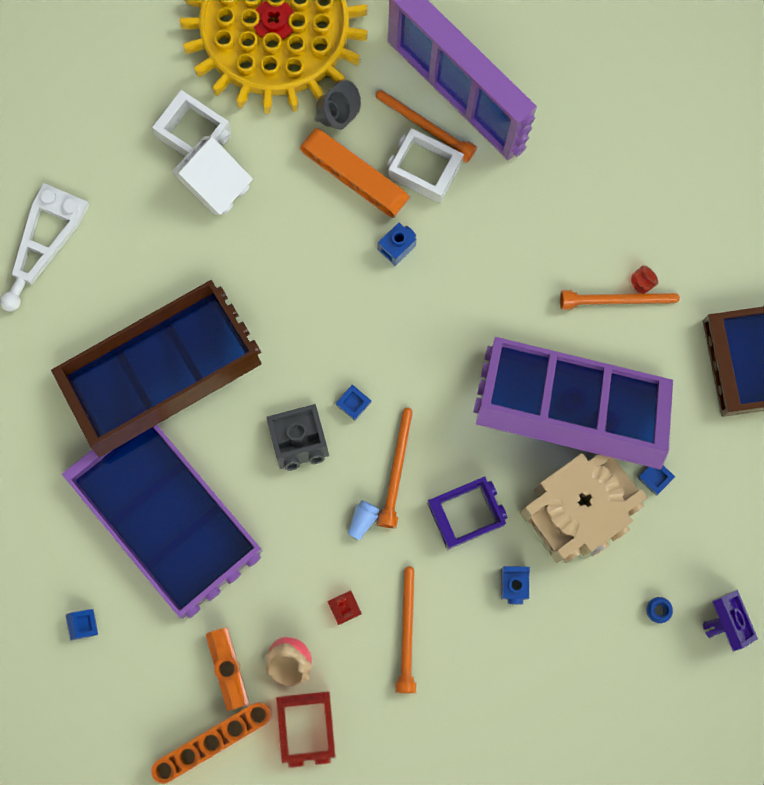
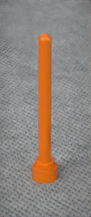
M382 90L376 92L378 100L451 148L463 153V161L465 163H468L477 150L476 145L469 141L467 143L465 141L460 142Z
M561 290L560 292L561 310H572L573 307L578 305L677 303L680 300V296L677 293L578 295L577 292L572 290Z
M405 408L402 412L385 508L381 510V514H378L379 517L377 518L376 525L385 528H397L398 517H396L395 505L413 414L411 408Z
M407 566L404 569L401 676L398 677V682H395V693H416V682H414V677H411L414 568L411 566Z

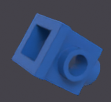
M503 566L501 568V599H508V604L522 605L523 600L529 599L530 567ZM514 580L520 582L521 588L519 590L512 588Z

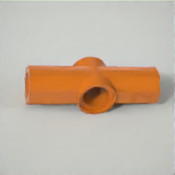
M228 627L206 633L214 663V672L218 677L227 711L249 705L240 672V664L236 658ZM226 661L234 665V673L229 677L221 673V666Z

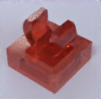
M351 590L327 601L338 626L362 615Z

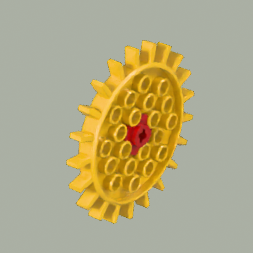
M185 0L186 4L199 7L200 13L199 17L180 18L181 29H200L201 38L183 43L186 54L205 50L208 59L194 67L197 77L206 74L213 68L222 75L212 87L216 96L220 95L229 83H232L241 88L236 100L238 108L242 109L250 92L264 95L262 103L265 114H270L272 96L288 95L289 106L293 112L298 111V98L295 93L309 88L314 98L318 101L323 96L322 89L317 84L326 76H329L336 84L345 80L343 74L334 68L340 59L357 66L359 65L360 55L345 47L348 39L367 41L368 30L349 27V18L367 15V4L347 6L346 0H328L330 4L327 6L319 5L318 2L321 0H306L304 4L300 5L296 4L295 0H281L278 3H273L270 0ZM226 15L232 17V19L228 22H222L220 20L223 16ZM248 17H254L256 19V21L251 24L244 22L245 19ZM296 20L304 22L300 27L292 25ZM319 22H326L328 24L326 28H318L316 25ZM221 38L230 39L227 44L222 45L218 43ZM247 39L254 41L251 46H244L242 44ZM270 41H276L279 43L274 48L266 46V44ZM295 42L303 45L300 49H292L290 47ZM318 44H324L327 48L323 51H318L314 47ZM243 62L252 63V66L248 69L240 67ZM268 63L276 65V68L273 70H266L264 67ZM292 65H298L301 67V69L297 72H291L290 70H288V68Z

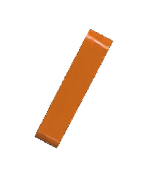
M314 128L299 147L308 158L389 217L395 218L410 199L409 195L402 188L318 128Z
M263 702L251 704L157 760L151 769L153 779L161 784L168 783L266 725L271 719L272 712L270 707ZM255 707H261L265 710L266 717L264 721L256 722L252 718V711ZM232 721H238L242 724L243 729L239 736H234L229 732V725ZM209 735H215L219 740V746L215 750H211L206 746V738ZM185 749H191L195 753V760L192 764L186 763L182 758V753ZM162 763H167L171 766L172 773L168 778L161 776L159 773V767Z

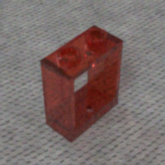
M330 691L276 697L282 763H288V767L304 766V761L315 760V765L331 763V758H336ZM324 703L328 750L289 754L285 707Z

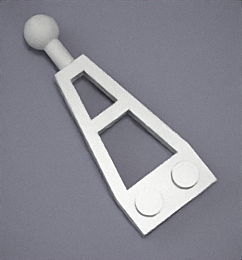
M43 183L32 204L12 271V276L16 278V281L10 292L4 293L0 298V305L4 310L12 312L19 308L21 304L19 295L25 284L32 285L79 227L90 206L87 201ZM41 211L68 222L49 248L32 241ZM29 250L42 255L29 273L23 271Z

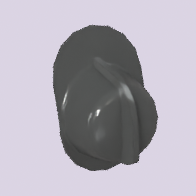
M342 80L334 85L325 95L318 99L316 103L317 116L314 118L315 122H321L323 125L333 127L336 130L344 129L360 111L361 96L357 87L347 80Z

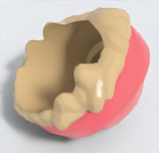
M291 637L277 639L270 647L269 652L264 656L265 660H267V674L272 676L274 681L287 687L299 685V683L308 680L312 657L307 646L302 641Z

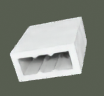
M204 136L172 171L212 214L217 215L227 213L233 207L232 202L237 196H242L247 192L250 187L248 184L253 180L212 136Z

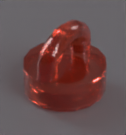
M642 265L632 274L631 283L637 292L645 294L658 285V278L651 268Z

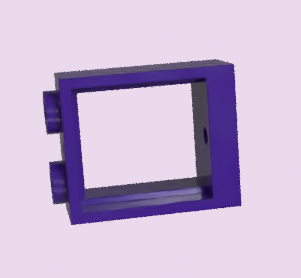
M485 476L428 500V507L447 550L506 525L505 519L508 518L502 504H497L494 497L497 495L496 488L492 481H487ZM480 488L495 522L456 539L441 504Z

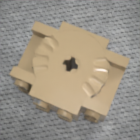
M581 453L541 482L534 489L539 498L526 506L520 514L525 521H529L551 551V556L555 562L563 560L567 563L580 553L583 556L590 553L593 557L609 546L607 540L611 538L614 541L630 531L628 525L633 522L630 516L644 507L642 501L648 497L642 489H637L615 458L598 454L588 461L584 454ZM581 500L584 502V505L582 506L578 504V502Z

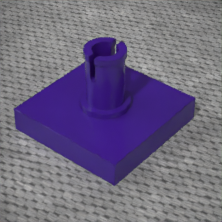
M738 590L729 592L712 601L718 618L703 622L704 630L714 627V629L705 632L707 637L712 638L725 632L733 652L745 648L758 639Z

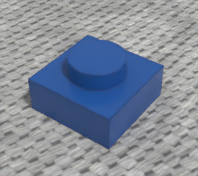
M352 384L336 402V406L356 421L372 401Z
M664 465L661 470L647 467L638 477L655 496L675 478Z
M93 609L65 614L70 641L98 635Z

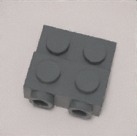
M316 404L266 417L280 469L285 468L287 471L296 470L300 464L309 461L311 464H319L325 460V457L329 456Z

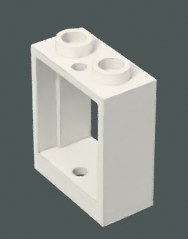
M182 90L152 127L156 138L183 156H186L193 148L171 134V132L189 108L218 126L211 136L220 145H224L231 136L229 121Z
M411 128L408 135L403 134L398 144L400 149L397 155H392L387 163L386 168L389 169L388 178L440 204L463 162L464 154ZM412 143L449 160L436 186L399 168Z

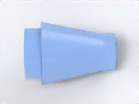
M361 500L359 505L356 504L347 533L361 540L363 535L379 517L377 514L380 509Z

